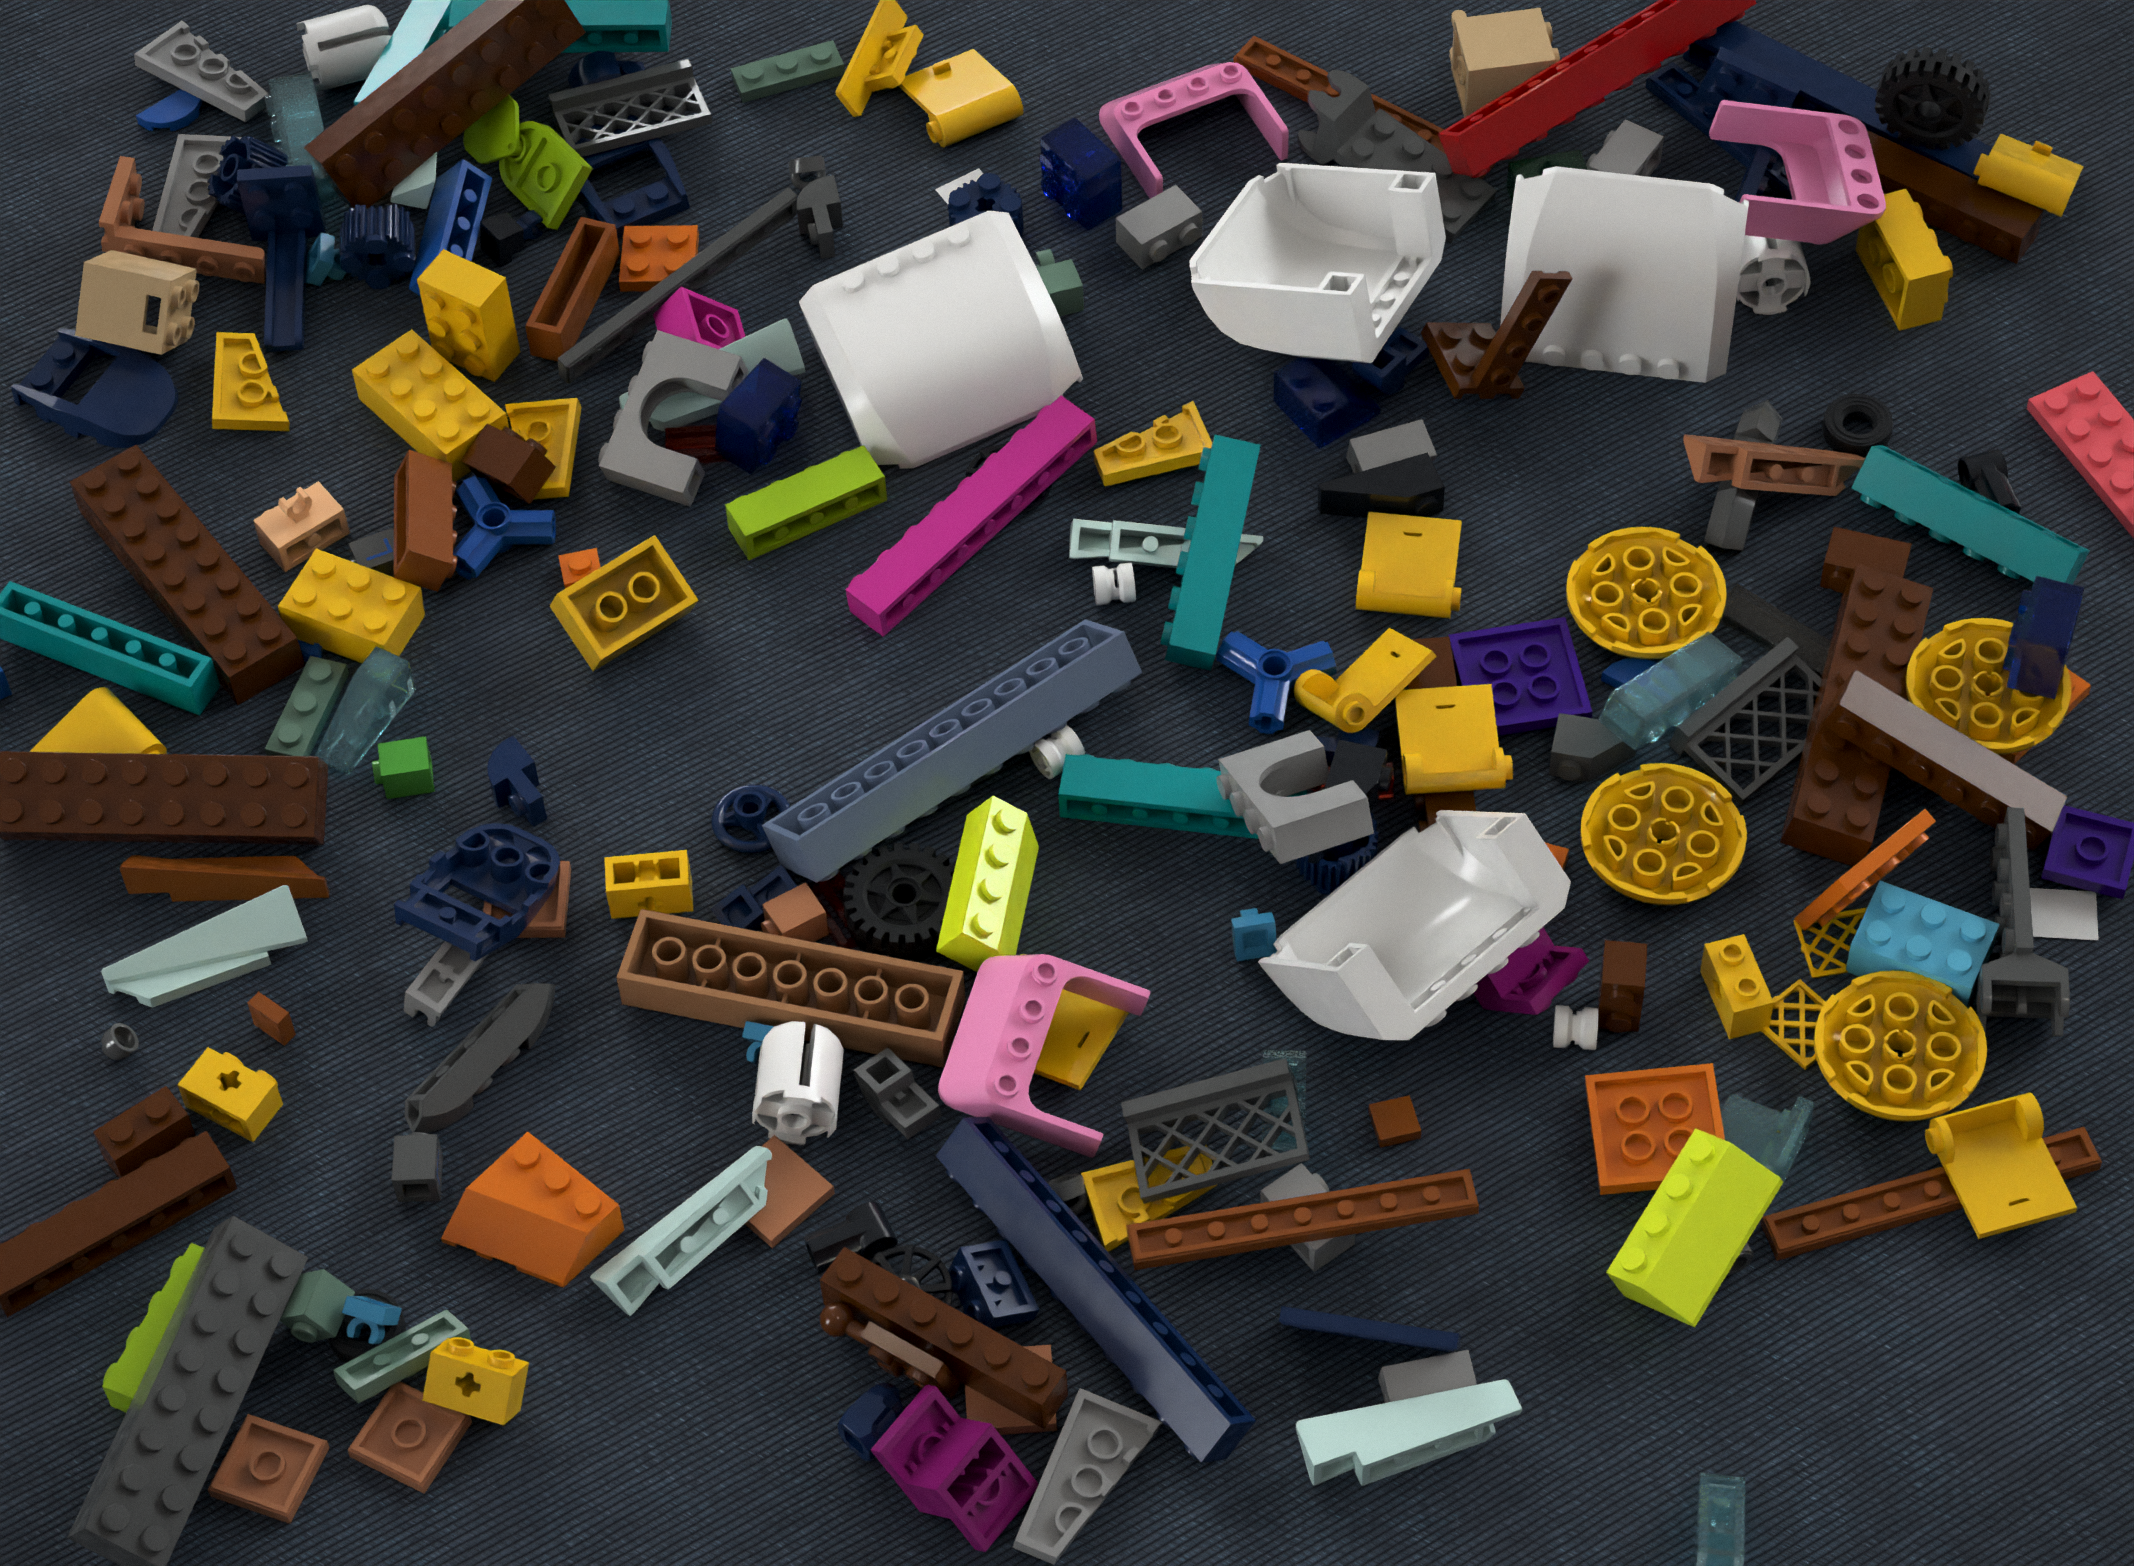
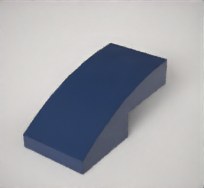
M781 864L751 889H748L744 884L740 885L712 907L711 910L722 925L758 931L762 929L761 923L765 921L762 904L797 887L798 884Z

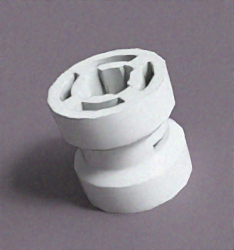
M1131 562L1121 563L1117 568L1108 569L1104 565L1092 567L1094 595L1097 606L1108 605L1112 600L1118 599L1124 603L1136 601L1134 572ZM1114 580H1117V588H1115Z
M1067 725L1056 733H1052L1051 738L1046 740L1040 738L1035 742L1034 747L1029 750L1034 764L1048 779L1056 777L1063 771L1066 754L1078 756L1085 754L1080 739Z
M1556 1005L1553 1047L1567 1048L1571 1041H1574V1044L1579 1045L1582 1049L1596 1050L1598 1008L1585 1007L1582 1011H1577L1575 1015L1569 1006Z

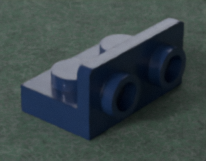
M1006 1239L959 1248L948 1272L952 1280L953 1291L957 1293L964 1308V1313L992 1330L997 1326L1035 1319L1039 1312V1307Z

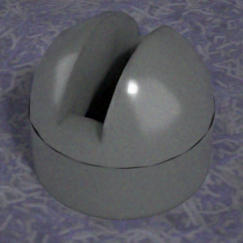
M123 1023L114 1024L101 1038L102 1051L104 1055L112 1060H122L128 1057L139 1045L135 1032Z

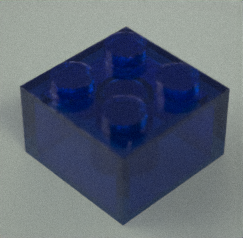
M1076 117L1040 138L1041 188L1049 199H1054L1064 208L1071 220H1077L1088 231L1122 210L1121 159Z
M763 358L719 405L714 451L751 475L761 464L767 465L775 455L777 446L784 439L786 441L790 440L798 429L799 421H797V414L802 403L800 398L802 381L766 358Z
M2036 576L2032 591L2023 590L2017 614L2021 615H2018L2017 620L2013 623L2008 645L2012 646L2008 647L2003 664V669L2010 671L2007 683L2008 688L2055 699L2073 639L2084 587Z

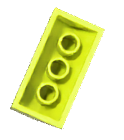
M991 796L966 816L936 952L978 972L981 964L989 957L1016 955L1039 849L1028 814L995 796Z
M1695 1128L1606 1273L1623 1296L1692 1327H1696L1782 1186V1179L1731 1142Z

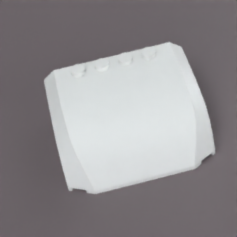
M1279 163L1277 164V172L1264 179L1263 176L1258 175L1248 181L1189 260L1193 291L1207 316L1219 330L1240 344L1298 357L1372 363L1442 259L1446 235L1436 173Z
M1557 166L1543 169V174L1536 177L1524 179L1522 174L1517 175L1508 234L1500 326L1532 271H1543V273L1568 271L1573 279L1525 362L1703 383L1726 374L1749 201L1745 199L1741 203L1723 195L1724 189L1710 183Z
M986 211L814 284L799 301L816 349L861 446L864 445L877 465L899 464L900 469L916 468L1037 416L1044 406L1051 405L1059 396H1063V393L1075 381L1080 383L1083 380L1058 312L1009 213Z
M1438 811L1436 813V823L1420 833L1413 827L1400 835L1364 867L1281 934L1273 943L1277 952L1273 953L1270 957L1261 958L1258 963L1293 1004L1317 1024L1347 1035L1380 1040H1410L1424 1027H1430L1440 1022L1447 1014L1446 1009L1456 1000H1463L1473 994L1478 988L1476 984L1487 974H1493L1502 969L1509 962L1508 956L1517 948L1526 947L1534 942L1540 935L1538 931L1565 908L1571 881L1525 813Z

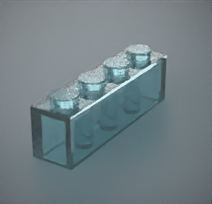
M311 71L269 79L271 95L264 96L269 117L276 116L277 119L270 121L274 142H282V146L275 148L287 154V166L312 165L321 203L340 199L303 148L325 131Z
M1708 631L1612 691L1598 721L1633 750H1636L1648 741L1654 743L1667 729L1673 725L1677 727L1690 714L1697 711L1738 677L1737 675L1744 660Z

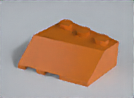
M526 1132L465 1189L441 1240L443 1243L453 1247L461 1245L474 1250L477 1256L492 1260L495 1258L516 1266L517 1271L564 1288L625 1229L618 1203L532 1134Z

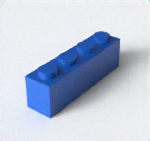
M464 159L438 177L409 285V290L419 296L417 278L443 249L472 261L492 177Z

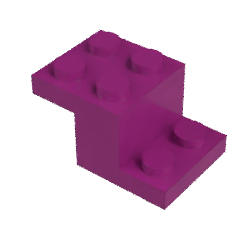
M1542 927L1538 931L1540 933L1539 937L1526 947L1517 948L1508 956L1509 962L1502 969L1493 974H1487L1476 983L1478 988L1474 995L1482 1008L1486 1010L1538 1015L1550 1007L1552 999L1564 987L1576 980L1578 972L1589 962V959L1582 948L1554 946L1544 927Z
M925 1385L871 1448V1452L919 1512L951 1519L973 1548L978 1551L986 1552L1036 1492L1039 1485L992 1424L961 1418L936 1386Z

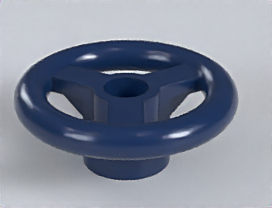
M763 785L737 787L721 797L715 805L711 818L712 829L717 839L731 850L741 853L763 852L772 848L762 827L767 809L774 803L779 812L782 813L790 808V805L786 798L773 788ZM733 804L734 810L726 812L727 809ZM725 826H742L744 829L752 831L758 841L736 839L727 832Z

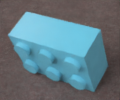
M1879 881L1852 940L1846 970L1848 973L1859 977L1879 971L1914 972L1946 984L1953 989L1952 994L1968 1008L1976 990L1981 966L1988 963L1993 952L2000 924Z

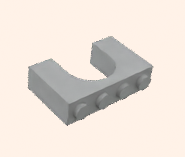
M657 330L653 341H649L645 346L642 356V367L639 374L634 375L629 383V397L624 408L619 409L613 422V434L609 443H605L602 446L598 462L601 471L609 481L691 507L705 471L697 458L660 447L651 442L648 438L649 419L655 408L663 400L684 392L698 393L734 405L748 374V369L741 356Z
M1311 730L1218 759L1221 775L1217 776L1216 780L1222 798L1231 801L1236 816H1243L1249 832L1258 835L1263 850L1265 852L1270 851L1280 864L1374 834L1368 797L1353 780L1311 794L1286 797L1326 784L1329 770L1325 749Z

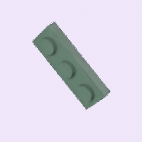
M833 40L731 68L732 80L742 103L842 76L845 73L844 63Z
M313 656L309 657L265 747L267 756H310L349 675L347 664Z
M446 1309L334 1369L336 1382L359 1404L427 1367L431 1351L447 1338L461 1337L471 1340L469 1329Z

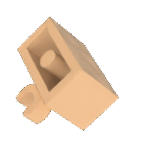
M319 481L306 489L297 488V493L288 500L284 497L280 498L278 506L265 511L261 516L253 520L260 545L284 572L310 558L316 548L323 550L350 534L344 509Z

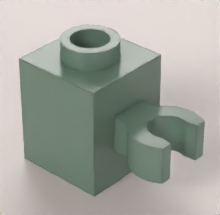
M1050 249L1035 252L1039 262L1036 268L1059 317L1084 311L1083 284L1072 259L1055 263Z
M324 1269L302 1273L279 1321L291 1329V1334L304 1342L313 1343L317 1340L336 1337L345 1317L342 1311L346 1297L354 1296L355 1291Z

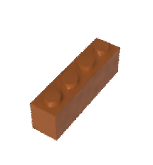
M580 217L525 325L530 354L532 356L558 361V357L575 346L620 256L615 224Z
M408 450L394 476V578L438 592L445 578L450 579L453 576L457 565V556L453 555V548L457 538V531L453 530V522L457 507L452 503L456 490V481L452 480V463L412 450Z

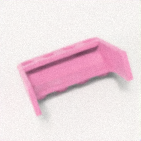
M1228 62L1204 66L1104 104L1099 112L1101 126L1150 199L1163 192V177L1138 140L1139 132L1150 125L1231 95H1236L1281 161L1288 158L1289 131L1287 126L1248 70L1238 63Z
M1727 100L1720 102L1709 130L1710 139L1763 145L1776 150L1783 159L1792 196L1791 200L1748 194L1742 195L1739 203L1744 199L1749 201L1745 235L1808 242L1817 245L1828 244L1881 218L1886 209L1885 197L1868 132L1860 120L1843 114Z
M1035 954L989 957L981 964L942 1072L938 1086L940 1099L952 1109L975 1117H989L997 1125L1093 1158L1101 1144L1103 1133L1040 1111L1032 1104L1028 1094L1029 1085L1061 991L1064 989L1141 1016L1151 991L1051 955Z

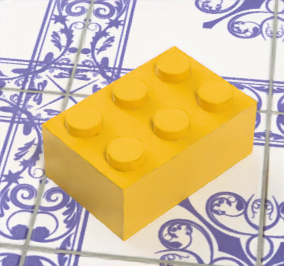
M1907 189L1884 194L1886 201L1884 214L1881 218L1859 228L1855 250L1899 331L1942 320L1944 305L1948 302L1947 289L1949 279L1953 277L1952 263L1948 256H1943L1938 247V240L1934 230L1928 229L1923 220V213L1919 203L1913 202Z
M443 249L417 278L431 346L448 362L465 368L474 376H482L495 382L520 353L506 277Z
M654 535L557 593L550 604V608L592 671H595L690 613L699 600Z
M317 548L278 605L281 619L296 635L298 640L314 645V642L322 646V649L389 673L425 617L421 587Z

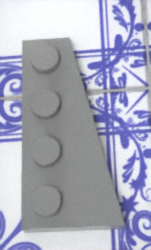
M183 21L177 23L134 54L135 66L244 122H247L269 105L268 92L243 71H235L231 68L230 60L221 53L216 55L211 51L209 43L200 35L197 37L192 35L190 27Z
M178 134L152 231L199 237L219 204L217 198L209 195L210 190L207 188L209 183L207 182L210 179L211 173L217 175L218 172L216 170L220 167V161L223 160V156L219 155L221 146H225L226 140H230L231 136Z
M1079 1388L1016 1536L1013 1548L1055 1565L1158 1432L1162 1422Z

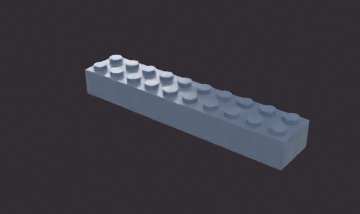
M1086 619L763 824L762 827L780 864L786 869L816 883L833 878L838 874L839 868L846 863L863 858V856L872 851L874 845L882 840L901 834L905 830V825L918 817L932 814L937 810L938 804L950 796H957L966 792L971 787V783L981 776L997 772L1003 767V762L1012 756L1028 752L1034 747L1037 740L1047 734L1056 733L1067 725V721L1074 716L1093 710L1099 705V700L1105 696L1127 688L1131 684L1130 680L1140 675L1142 671L1125 632Z

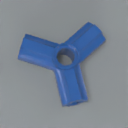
M476 475L463 480L462 485L456 490L457 499L474 525L453 550V555L457 556L455 570L460 576L468 580L477 578L497 553L509 550L514 544L555 543L556 516L554 510H510L505 504L500 502L487 479L479 478Z
M1231 631L1223 639L1216 654L1218 662L1255 684L1249 726L1256 728L1259 733L1274 734L1275 731L1283 730L1288 698L1298 677L1302 673L1311 669H1317L1331 676L1336 674L1337 671L1333 652L1328 642L1325 643L1324 641L1285 652L1280 649L1267 650L1239 631L1235 633Z

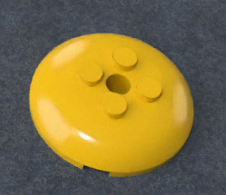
M1630 527L1602 535L1588 544V550L1577 561L1574 560L1567 578L1566 597L1569 610L1575 622L1586 636L1596 644L1622 656L1651 660L1669 658L1685 653L1701 644L1715 630L1725 609L1726 584L1719 565L1702 546L1696 548L1681 540L1679 533L1655 527Z
M1971 618L1944 625L1943 631L1929 639L1925 637L1919 643L1908 664L1906 691L1909 702L1997 755H2005L2024 751L2041 743L2059 727L2070 704L2071 680L2062 657L2058 652L2053 654L2049 648L2041 643V636L2035 632L2005 620Z
M1650 763L1640 765V770L1621 776L1616 773L1595 789L1588 799L1582 814L1580 837L1582 848L1589 864L1595 873L1615 891L1644 903L1679 905L1709 896L1732 878L1739 868L1745 853L1747 829L1744 816L1740 815L1732 802V795L1716 780L1689 767L1667 763ZM1657 839L1667 840L1661 841V844L1657 843Z
M1879 971L1853 979L1851 985L1836 995L1832 994L1822 1007L1817 1019L1814 1033V1050L1823 1076L1833 1090L1846 1102L1867 1114L1882 1119L1907 1122L1920 1121L1940 1116L1952 1110L1967 1099L1978 1085L1987 1058V1040L1982 1023L1971 1006L1967 1008L1952 994L1953 989L1946 984L1914 972ZM1893 1050H1901L1904 1053L1902 1057H1899L1898 1053Z

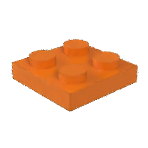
M698 225L624 226L619 274L620 292L649 291L698 254L699 244Z

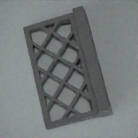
M689 59L549 94L557 131L561 133L562 138L581 157L712 124L711 113L695 81ZM664 106L675 108L672 112L662 110ZM687 110L697 113L690 116L683 115ZM630 114L639 116L637 121L627 120ZM652 119L661 121V123L655 125L648 124ZM595 123L604 125L601 130L591 128ZM616 129L626 130V132L620 134L613 133ZM581 138L591 139V141L575 145Z
M1786 637L1679 724L1669 743V746L1679 756L1686 752L1714 780L1727 789L1732 798L1740 805L1801 756L1806 738L1804 740L1786 739V723L1807 725L1808 733L1814 710L1813 701H1816L1822 679L1796 655L1799 647L1789 637ZM1794 670L1805 681L1806 690L1786 689L1785 676ZM1761 696L1778 697V713L1758 711L1757 699ZM1785 698L1806 700V715L1787 714ZM1732 719L1751 720V735L1731 734L1730 721ZM1758 721L1779 722V738L1758 736ZM1721 728H1723V733H1720L1718 731ZM1706 741L1723 742V758L1709 757L1699 746ZM1730 743L1751 745L1752 761L1731 759ZM1758 746L1778 747L1780 760L1776 763L1759 761ZM1731 769L1752 770V783L1745 789H1742L1731 778ZM1759 771H1765L1762 775L1759 776Z
M1286 1058L1121 1102L1123 1117L1128 1124L1140 1197L1144 1204L1310 1160L1297 1093H1299L1297 1082ZM1287 1096L1289 1105L1279 1119L1263 1111L1270 1100ZM1240 1108L1249 1113L1238 1130L1222 1123L1229 1111ZM1258 1118L1273 1125V1128L1262 1143L1246 1135ZM1291 1118H1292L1293 1127L1288 1124V1122L1291 1120ZM1201 1120L1208 1125L1196 1141L1181 1134L1188 1122ZM1216 1129L1232 1137L1220 1154L1205 1147ZM1160 1131L1166 1137L1155 1152L1142 1146L1140 1135ZM1282 1131L1296 1138L1297 1149L1279 1153L1271 1149V1146ZM1175 1140L1190 1147V1150L1179 1165L1163 1158ZM1241 1142L1256 1150L1248 1162L1237 1164L1229 1160ZM1199 1153L1215 1161L1207 1173L1195 1175L1187 1171ZM1144 1156L1149 1159L1146 1164ZM1158 1164L1173 1172L1165 1184L1149 1187L1148 1178Z

